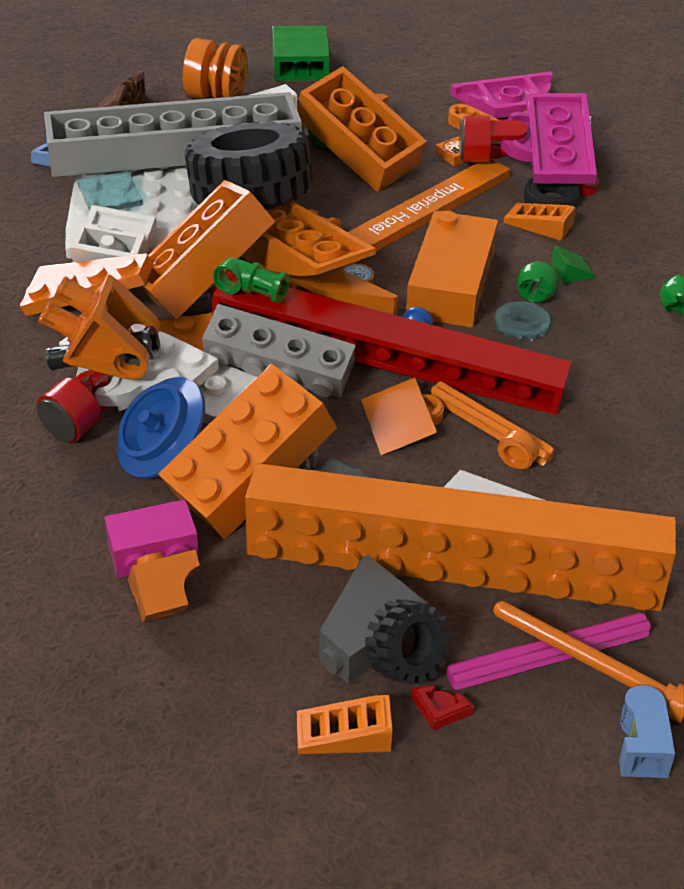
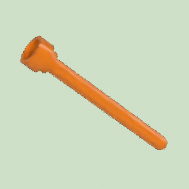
M500 601L494 605L493 612L497 618L630 688L646 685L657 689L665 698L669 719L679 724L684 717L683 684L679 683L677 687L669 683L665 686L507 602Z

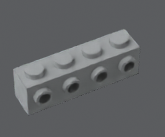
M221 304L217 305L202 338L204 352L218 358L219 365H230L243 369L248 374L259 376L272 363L300 386L312 390L317 395L323 397L333 396L341 398L354 366L355 344Z

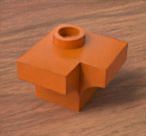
M196 550L163 557L161 552L138 558V564L131 567L128 582L131 593L136 600L142 623L184 612L188 606L184 582L190 576L195 575L200 566Z

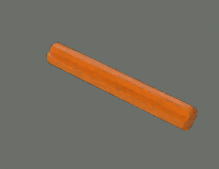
M438 382L431 388V395L439 398L443 402L444 408L498 441H501L510 431L524 432L537 444L538 456L534 462L540 466H546L552 461L555 452L552 445L444 382Z

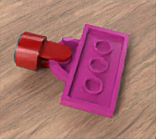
M527 93V112L510 113L507 120H490V116H464L460 120L459 157L463 163H489L490 158L497 159L510 156L519 161L531 162L533 183L595 184L597 172L587 93Z

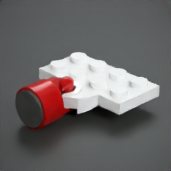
M141 324L131 326L134 332L143 331L146 327ZM159 330L160 356L158 359L149 360L147 372L143 377L129 380L78 367L74 379L63 378L38 398L37 413L44 427L54 437L64 442L75 443L101 421L102 413L107 408L118 406V411H122L128 408L142 391L163 380L173 377H184L201 386L219 370L218 358ZM68 337L63 339L59 346L69 345ZM138 358L130 359L129 364H141Z

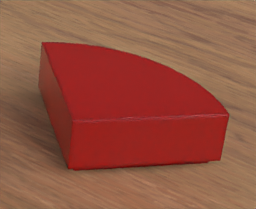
M421 686L412 689L411 698L433 731L473 715L474 706L462 694L455 693L453 695L445 691L435 690V686Z

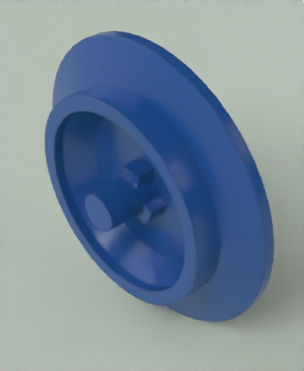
M184 377L169 378L145 389L131 402L122 417L117 444L120 465L128 474L139 479L159 476L158 473L199 434L205 415V400L197 384Z

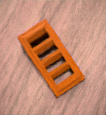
M516 203L504 217L503 223L562 241L574 226L576 207L570 205Z
M389 695L369 696L297 711L298 755L391 752L392 719ZM368 722H376V725L368 726ZM330 723H338L339 732L330 734ZM349 723H357L358 728L349 730ZM311 724H320V736L311 737Z

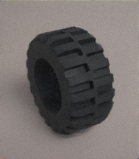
M250 122L249 124L239 123L229 127L216 128L214 131H207L202 136L193 138L192 142H189L184 154L192 199L198 205L224 180L250 191L265 210L274 209L275 206L279 205L284 206L290 204L292 200L300 199L303 194L308 192L313 182L308 137L302 129L295 125L290 126L288 123Z

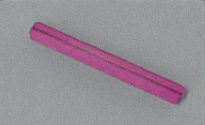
M639 612L566 632V634L599 651L649 636L651 625L645 614ZM541 640L450 664L447 668V677L451 687L454 690H460L573 657Z

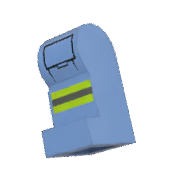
M635 686L626 693L620 716L622 730L628 735V737L624 738L619 758L621 776L668 778L675 751L665 698L657 689L651 686Z

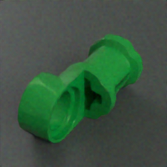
M233 257L226 258L213 272L215 285L224 293L235 294L239 290L249 294L257 292L270 297L277 304H280L285 299L291 281L288 273L281 272L278 274L264 269L260 263L254 262L251 264ZM224 269L233 271L238 278V283L230 281L226 277Z

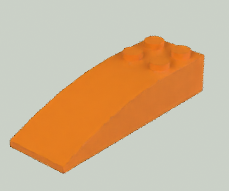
M291 201L290 204L275 206L274 209L266 210L275 222L241 257L251 263H260L264 269L273 272H285L288 275L309 276L318 275L376 255V248Z

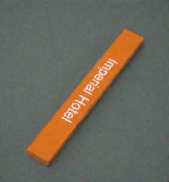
M491 158L489 163H477L352 229L348 233L370 244L378 251L429 223L434 211H451L509 179L511 169Z

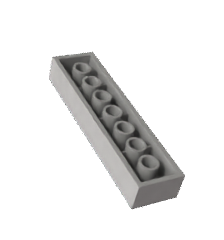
M290 92L44 112L52 177L60 176L62 178H71L81 174L103 175L107 172L115 171L135 172L139 169L148 168L162 170L171 166L186 165L185 150L193 138L202 136L207 131H214L216 128L233 126V124L266 123L267 121L280 124L283 122L302 129V121Z

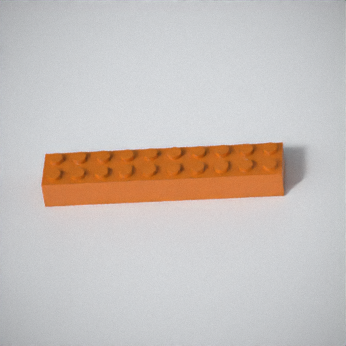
M259 463L255 464L245 496L247 555L259 556L264 559L275 558L297 561L307 565L334 566L345 570L356 569L360 560L369 555L392 575L422 578L426 581L458 583L469 587L480 586L502 589L512 593L524 592L546 595L555 599L568 598L590 601L600 605L612 604L633 607L638 610L661 611L676 555L675 517Z

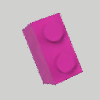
M185 499L104 516L108 546L117 578L129 576L131 567L138 564L137 559L151 553L161 552L163 557L195 549L199 561L197 532Z

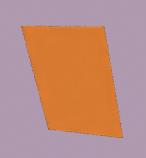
M415 377L361 399L380 455L437 433Z

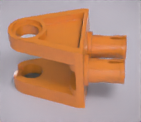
M110 274L107 275L99 289L95 292L64 276L53 297L83 312L82 315L78 317L48 301L38 319V323L68 337L69 345L63 362L129 380L143 377L149 366L150 353L131 334L134 332L131 326L134 324L154 326L157 333H159L160 321L119 280ZM124 354L135 355L141 364L126 363L121 356Z

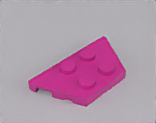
M543 72L451 84L450 95L494 118H506L510 113L527 110V93H550L553 73Z

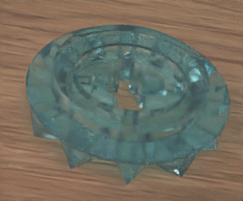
M524 301L510 302L502 305L496 311V329L503 331L505 337L515 336L518 338V341L521 338L533 341L536 336H545L546 330L550 327V316L545 309L536 304Z

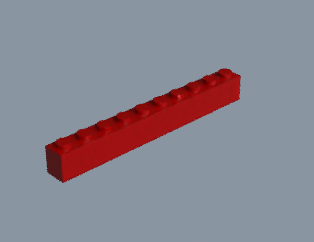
M227 271L226 277L230 281L238 283L236 274ZM217 287L213 294L212 316L218 304L355 344L354 362L436 384L444 382L458 390L557 415L571 366V361L290 287L285 299L280 304L273 302L270 297L257 292L249 294L239 290L235 294H226Z

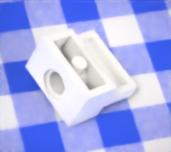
M92 205L86 221H80L71 243L70 250L73 262L148 254V248L157 226L156 217Z

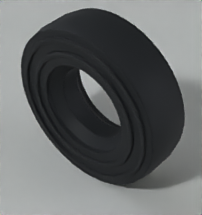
M532 177L525 185V203L570 205L576 208L579 203L580 188L578 184L533 183ZM550 192L559 194L561 196L553 197L544 195L542 193Z

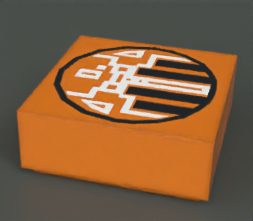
M459 136L436 144L435 154L453 166L463 163L459 157Z

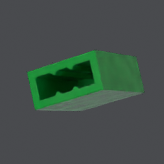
M272 26L274 81L321 80L329 75V48L326 26Z

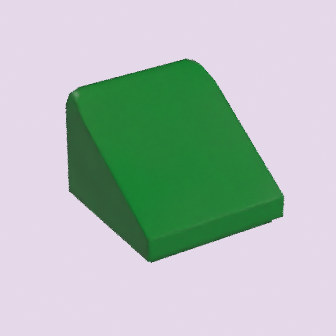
M554 246L551 266L555 269L563 283L594 279V273L582 256Z

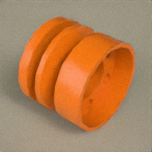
M193 39L188 46L183 65V89L186 96L192 99H210L211 96L213 98L242 96L248 70L246 48L240 44L231 45L227 42L222 43L218 47L214 40Z

